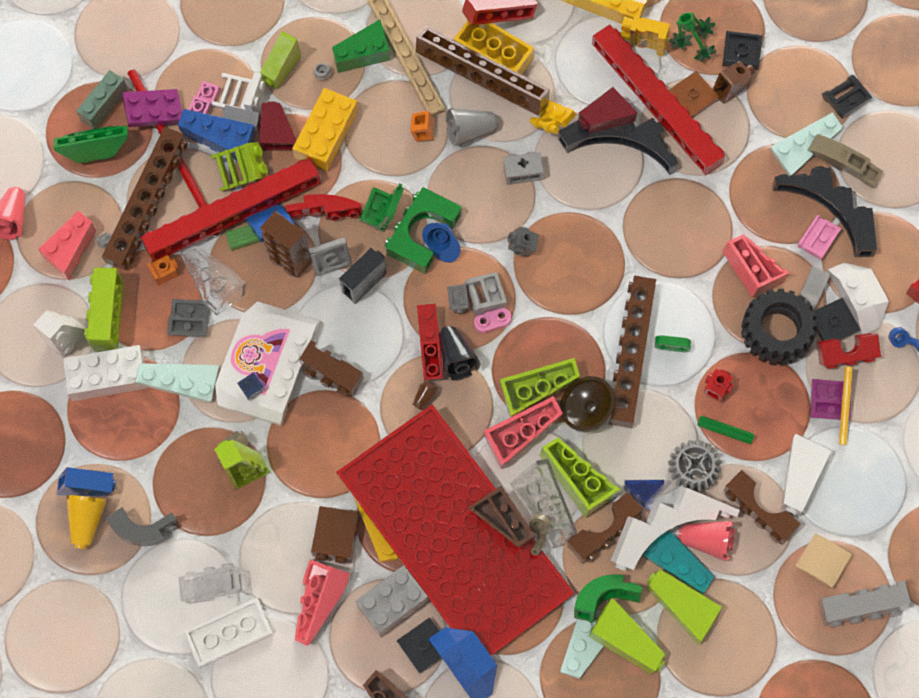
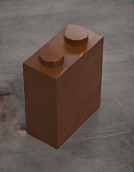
M319 506L311 549L312 556L316 560L327 561V559H332L339 564L352 562L360 520L359 512Z

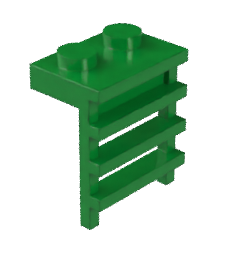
M399 183L391 194L373 187L359 222L383 232L384 228L393 219L404 190L402 188L403 184Z

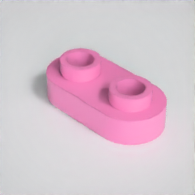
M506 308L484 312L475 317L474 327L477 332L482 334L505 328L511 322V313ZM500 314L505 315L503 319H500L498 316ZM481 320H486L487 323H486V324H481L480 321H481Z

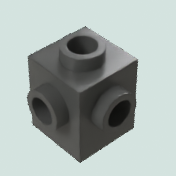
M518 227L508 235V250L520 256L531 255L536 252L539 234L529 231L526 227Z

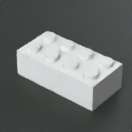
M140 345L63 358L67 395L72 401L148 388L135 384L139 364H145L144 352Z

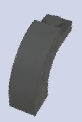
M123 507L105 517L110 527L122 540L136 546H153L166 541L162 534L173 531L176 525L179 524L173 513H170L151 525H137L130 520Z

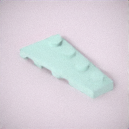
M831 113L772 145L770 151L786 174L793 176L812 156H815L808 151V148L816 134L833 139L842 130L843 126L836 116Z
M140 363L135 384L210 403L219 365Z

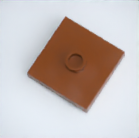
M697 71L668 90L677 97L682 107L687 108L692 118L719 100L717 93Z

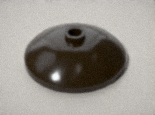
M595 376L580 378L565 390L561 398L560 409L563 413L562 418L573 430L579 432L597 430L604 426L612 417L616 407V396L611 385L604 379Z

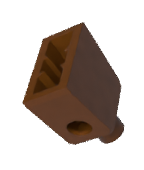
M737 62L719 73L713 90L717 93L719 100L723 104L747 87L751 75L755 73L753 66L750 64L745 66L742 62Z

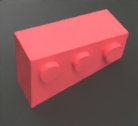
M78 211L38 250L47 262L65 278L70 280L75 266H78L79 259L84 250L86 251L96 229L93 223Z

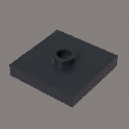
M726 31L722 66L730 67L737 62H742L745 66L750 64L754 70H759L763 35Z
M843 298L814 310L817 315L815 321L818 322L816 331L822 341L829 339L842 341L861 331Z
M430 617L397 640V643L419 674L442 659L429 641L432 636L439 632Z

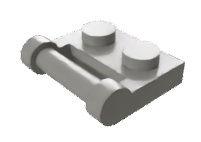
M497 272L465 280L464 284H466V288L469 290L473 303L472 309L475 315H481L486 311L507 306ZM476 286H481L485 303H480Z

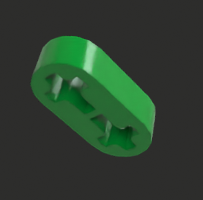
M659 335L655 337L654 347L665 351L690 352L691 340L683 337Z

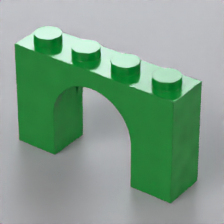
M422 187L420 192L417 191L415 193L412 205L405 209L404 218L401 222H397L392 237L387 238L384 246L386 255L426 274L434 261V252L415 243L409 236L411 227L419 220L434 219L440 223L447 224L453 229L462 215V206Z

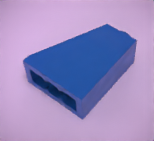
M66 467L58 477L57 495L108 497L115 490L116 480H113L114 473Z

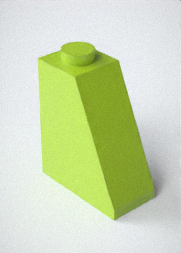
M284 31L280 33L260 71L263 81H265V86L273 87L276 90L301 58L298 40Z

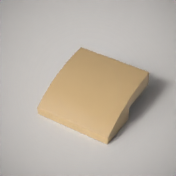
M815 533L795 567L797 570L814 577L815 581L833 589L853 556L840 546Z

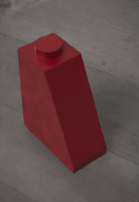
M612 87L579 112L578 123L591 134L634 123L637 119V111Z
M274 101L262 103L259 140L262 151H293L292 148L297 140L281 104Z

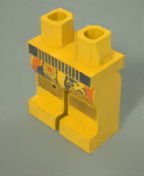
M636 14L634 19L624 17L621 25V37L629 40L632 47L636 45L639 48L647 47L657 50L656 55L663 57L669 41L670 24L648 18H640V15Z

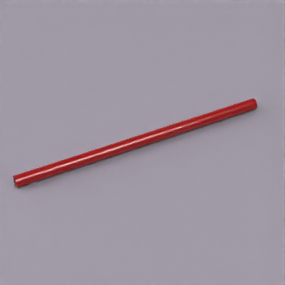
M136 70L128 71L127 75L136 91H146ZM155 125L159 134L166 127L165 125ZM181 156L180 164L177 168L198 207H205L208 204Z

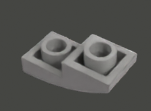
M812 266L799 294L805 297V303L810 302L813 309H815L830 276L829 273Z

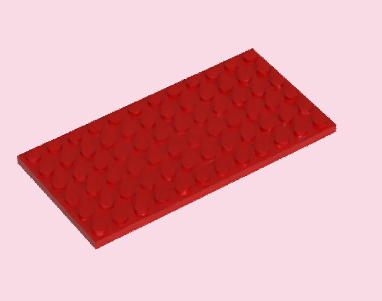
M432 404L336 472L396 556L428 596V599L449 628L473 631L490 656L494 655L575 594L542 549L538 555L531 553L536 543L534 539L523 547L518 548L468 508L496 488Z

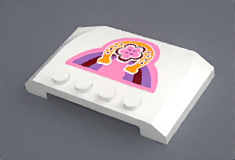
M257 301L241 316L215 383L218 407L282 426L288 410V403L302 368L299 358L310 340H314L320 320ZM254 373L265 390L248 400L237 383Z

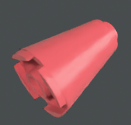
M19 187L9 188L0 200V238L15 240L17 236L20 238L23 232L26 194Z
M732 521L684 524L683 528L680 527L678 539H681V543L723 561H729L730 556H727L728 550L732 551L735 535V529L731 528V526L735 524Z

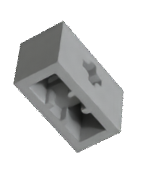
M527 152L523 155L511 154L503 157L507 185L543 180L544 171L540 152Z

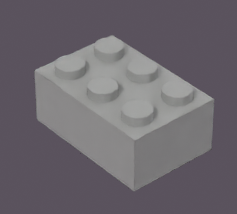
M404 565L355 601L359 610L380 638L429 602L428 596Z

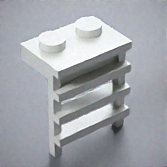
M254 72L251 80L222 73L221 77L227 79L219 103L212 101L211 105L219 107L221 110L224 109L225 105H227L225 102L234 80L238 81L229 106H236L242 85L247 83L248 86L241 107L237 108L256 112L265 88L262 74Z

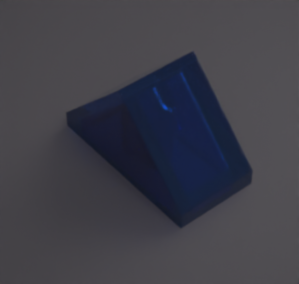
M624 480L623 488L642 507H645L663 489L664 480Z

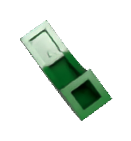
M611 574L598 577L586 584L580 591L574 607V618L594 622L598 607L604 601L611 598L640 603L642 586L635 583H625L624 575Z

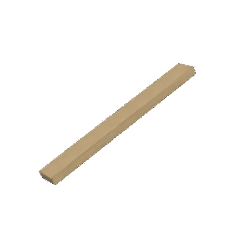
M368 0V4L377 21L381 19L385 36L425 111H430L433 117L445 112L444 104L388 0Z

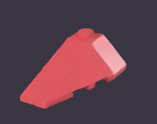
M312 559L309 560L302 584L306 586L304 596H301L300 599L303 607L302 613L299 614L297 620L296 641L309 646L344 593L350 573Z

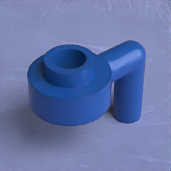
M896 327L890 331L888 339L894 347L900 348L910 344L919 352V340L910 337L904 328Z

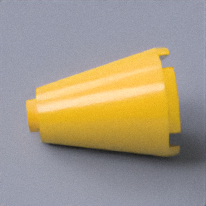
M67 495L71 544H75L74 548L86 549L87 545L91 546L107 499Z

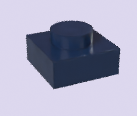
M254 373L237 383L248 400L265 390Z

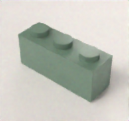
M109 70L76 110L80 121L96 129L120 100L123 92L128 90L125 80Z

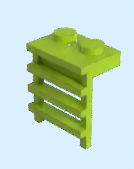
M258 142L246 143L210 156L211 159L216 158L224 187H221L220 191L252 181L262 180L268 176V169L263 161V152ZM233 152H235L243 177L242 181H240L232 156ZM224 155H226L231 176L234 182L233 184H230L229 177L222 157Z

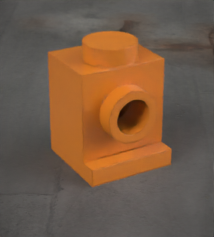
M430 111L412 113L410 132L416 142L434 140V118Z
M168 255L153 263H147L158 286L178 276L176 269L179 267L174 258L170 260Z

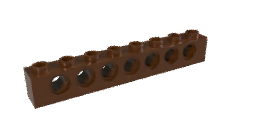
M427 26L416 37V53L538 116L548 105L550 89Z
M167 127L163 128L102 255L103 260L107 264L125 271L132 265L134 254L142 244L141 236L148 231L149 222L157 212V205L164 198L167 184L171 183L173 172L180 164V157L188 147V140L184 133ZM170 148H174L173 151L167 153ZM166 164L164 168L159 169L161 165ZM158 180L155 185H151L153 181ZM150 196L148 201H144L146 197ZM143 213L141 217L136 218L137 214ZM131 229H135L132 234H128ZM127 245L125 250L120 251L121 247Z
M634 275L633 282L629 281L627 293H631L630 299H626L624 309L628 311L627 317L623 316L621 327L625 328L624 335L620 334L618 345L622 346L621 353L617 352L616 364H619V369L614 370L613 382H616L615 389L613 388L616 396V407L610 418L609 425L633 428L657 279ZM641 295L645 299L637 300L635 297ZM639 313L642 317L635 318L632 314ZM635 330L639 335L632 336L629 332ZM628 348L635 349L636 353L630 354L626 350ZM630 366L633 368V371L627 372L623 368ZM628 384L630 389L623 390L620 386ZM624 402L627 404V407L620 408L617 404Z

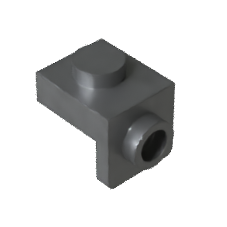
M466 284L447 286L450 310H454V313L465 312V309L469 308Z

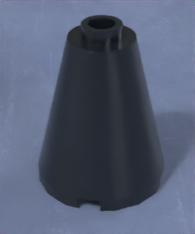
M451 326L442 328L439 333V342L445 378L450 377L451 380L456 381L470 377L472 375L471 372L475 368L476 371L480 368L479 357L457 328Z

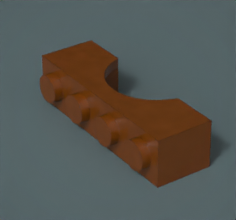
M741 470L725 486V496L731 502L735 501L745 515H750L760 529H765L775 543L779 542L783 545L801 524L787 511L769 513L760 508L754 498L756 482Z
M628 492L612 504L614 521L607 530L600 533H591L582 529L568 541L567 547L582 564L586 561L590 563L597 557V552L601 548L605 550L613 543L611 540L615 536L620 537L628 516L637 520L642 518L643 508Z

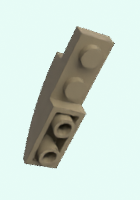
M816 134L808 148V151L834 168L845 170L871 188L875 187L883 173L881 169L869 162L871 159L828 137Z

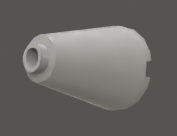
M448 109L446 112V122H449V128H446L448 138L452 145H459L494 131L496 126H498V117L493 112Z

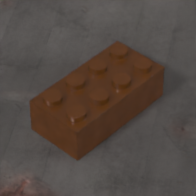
M275 211L260 227L265 241L264 244L267 247L266 251L271 262L284 267L283 270L288 275H294L299 278L312 263L305 232Z

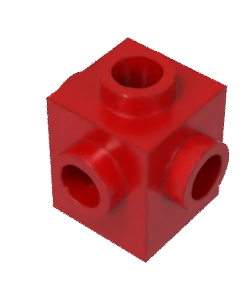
M715 369L713 374H708L704 382L707 385L703 394L721 403L725 394L729 395L734 386L731 384L733 377L723 369Z

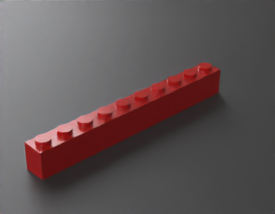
M609 24L594 34L592 37L594 48L705 176L723 164L725 155L722 148L713 143L712 137L701 129V125L697 120L692 119L687 108L679 104L677 97L666 89V85L662 80H658L652 68L644 64L642 57L632 50V46L628 41L625 42L620 32Z
M310 158L300 160L288 168H283L273 175H268L256 183H251L239 191H234L222 199H217L205 207H200L188 215H183L171 223H166L154 231L147 232L141 236L143 245L152 262H155L227 229L251 215L273 207L321 184L320 175Z

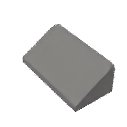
M229 105L224 107L222 118L253 124L257 133L261 121L260 113Z

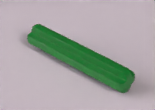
M705 416L699 417L697 423L699 427L747 444L753 442L754 434Z

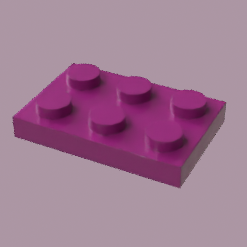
M177 89L123 92L122 98L128 127L179 123L182 110Z

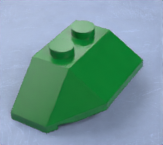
M127 125L107 126L74 132L61 138H54L53 148L57 153L76 163H89L98 159L106 160L114 157L128 138Z

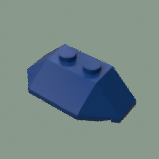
M445 627L429 639L470 698H488L493 694L497 664L473 631Z

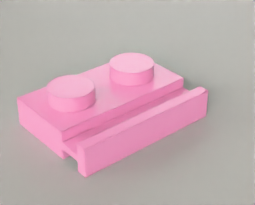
M817 215L797 247L803 248L807 253L822 260L841 228L826 219L823 220Z

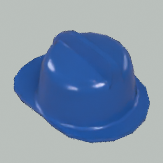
M430 223L423 229L422 237L425 244L434 252V255L439 260L450 263L459 257L461 252L460 245L453 235L452 229L447 224Z

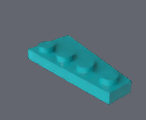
M669 530L657 537L642 554L644 558L702 595L714 579V576Z

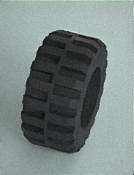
M778 288L777 292L771 289L767 290L766 295L760 293L756 299L750 302L742 321L741 335L742 338H745L744 344L746 348H751L750 353L753 356L757 354L759 356L758 360L762 362L767 360L770 365H775L776 362H779V365L783 366L787 364V361L792 364L797 362L798 358H803L816 337L818 322L815 321L817 318L816 312L811 311L813 306L810 302H804L805 297L794 295L795 292L792 290L788 293L784 292V289ZM771 314H781L790 318L796 326V336L785 341L771 338L762 328L763 318Z

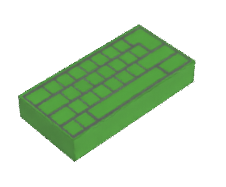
M249 225L225 232L231 251L260 242L256 233L252 232Z

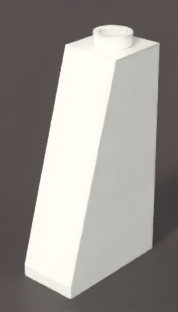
M797 434L794 435L790 445L781 509L787 511L793 517H800L831 450Z

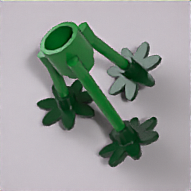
M693 12L683 13L679 17V21L676 22L678 33H673L675 38L669 39V42L674 43L673 48H677L680 45V48L684 50L685 45H692V42L689 41L692 35L685 36V31H691L700 47V50L696 51L698 55L694 59H699L700 62L705 57L710 59V55L716 53V50H713L715 45L709 48L707 45L704 46L699 36L702 35V38L706 39L707 33L713 34L710 28H713L715 23H710V17L704 22L702 19L698 20Z

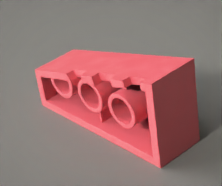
M554 396L484 430L483 436L500 469L561 418L563 413Z

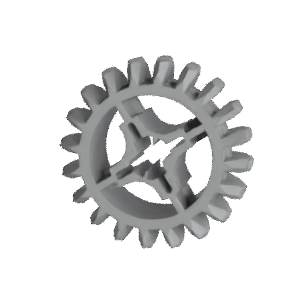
M689 440L688 446L682 442L681 448L675 447V453L670 454L672 460L668 461V465L672 467L668 469V472L674 473L671 475V479H678L676 486L682 483L683 487L686 488L688 486L691 490L697 488L698 492H701L702 487L708 490L709 484L713 486L715 484L714 479H719L718 473L722 469L718 466L721 464V460L716 459L719 454H712L714 448L710 447L707 449L706 442L703 443V446L699 445V440H696L695 445ZM689 453H698L700 455L693 457ZM680 459L684 461L687 467L684 473L679 468ZM706 459L710 464L709 474L706 472V469L703 466V463ZM692 463H693V465H694V463H695V464H698V463H699L697 469H696V467H695V469L692 468V469L690 470ZM695 475L702 479L694 480L690 479L689 477Z

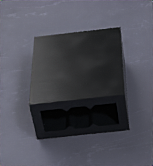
M370 248L339 278L342 293L354 304L387 274L384 255L380 251Z

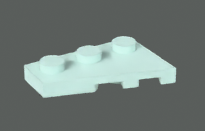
M577 619L560 673L580 679L604 647L588 637L597 620L589 622Z

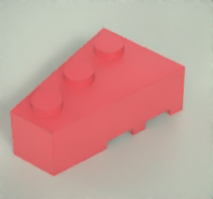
M743 234L728 241L722 252L753 298L784 283L789 272L786 269H781L775 264L776 261L773 258L769 259L761 252V248Z

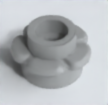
M319 63L315 66L313 74L318 80H325V78H329L331 75L330 67L325 63Z
M109 232L103 233L96 238L98 247H103V249L107 247L111 238Z

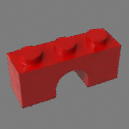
M871 332L854 335L855 345L849 352H843L840 340L838 339L817 341L819 364L826 366V369L838 367L837 364L842 363L849 366L857 364L856 361L864 360V362L875 361V358L881 357L878 334Z

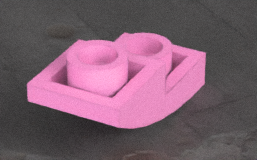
M202 81L197 96L194 95L188 110L208 114L212 108V101L215 102L221 88Z

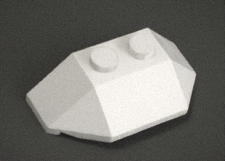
M842 263L828 269L827 273L830 274V278L840 297L844 299L861 329L860 334L870 333L879 329L889 300L872 269L848 263Z

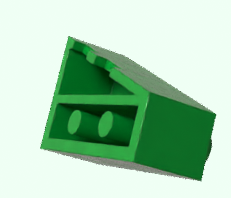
M381 19L332 47L338 73L390 61L389 48Z

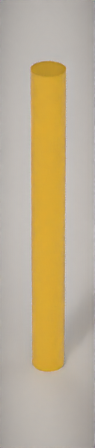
M845 367L839 445H847L853 367Z

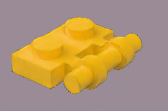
M549 100L548 105L540 113L539 117H531L529 122L537 129L542 128L547 133L557 134L559 132L558 127L565 128L576 116V113L570 108Z

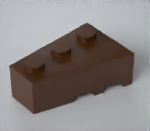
M310 340L299 358L303 374L310 379L316 378L320 380V383L327 388L333 387L337 389V392L342 396L346 397L349 395L353 398L364 379L363 372L344 360L340 361L330 356L331 352L328 350L322 352L315 347L316 343Z
M502 485L468 507L518 548L523 547L536 538Z

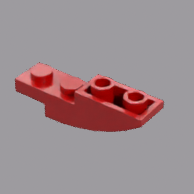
M329 194L303 195L304 202L286 205V211L293 220H299L306 216L318 217L321 214H325L326 220L336 221L343 217L355 218L363 212L361 203L346 197Z
M436 303L417 305L424 380L443 379Z

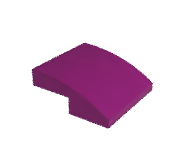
M812 379L811 418L841 420L844 381ZM850 401L849 421H850V417H851V403H852V401Z

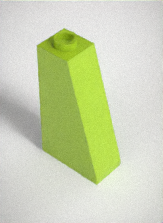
M661 569L657 573L653 572L647 581L650 584L648 591L690 637L700 645L722 607Z
M611 598L605 605L588 637L650 675L655 671L659 672L664 664L662 660L665 655L664 652L624 609Z

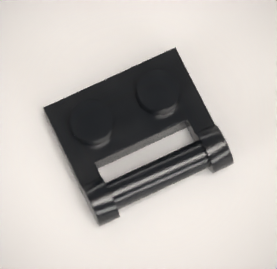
M850 75L846 81L830 91L826 90L822 93L823 99L831 105L841 119L872 99V96L854 75ZM848 87H854L837 99L834 97Z

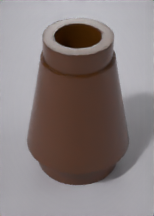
M424 380L422 384L420 383L412 405L423 410L437 394L436 390L438 388Z

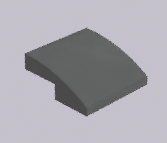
M172 299L167 335L206 337L211 302Z

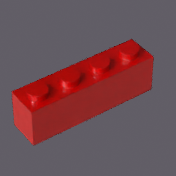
M465 0L462 13L471 25L533 19L538 4L535 0Z

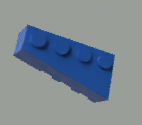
M183 109L178 123L180 132L184 133L187 138L201 145L204 144L215 152H223L246 143H254L256 137L253 124ZM233 152V159L238 161L235 152Z

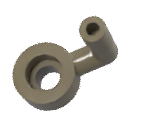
M535 514L529 522L530 529L537 534L538 538L531 550L533 555H538L546 542L545 534L551 526L549 518L543 514Z

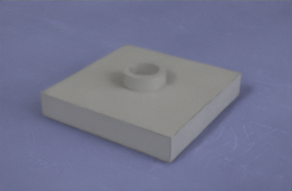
M345 237L308 249L316 276L352 264Z

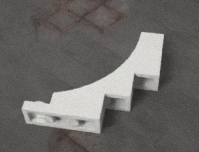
M681 487L673 508L654 501L646 523L629 516L627 517L610 561L616 563L615 567L626 571L627 568L634 570L647 547L667 530L685 522L716 520L717 515L728 519L730 516L738 517L740 510L689 488Z

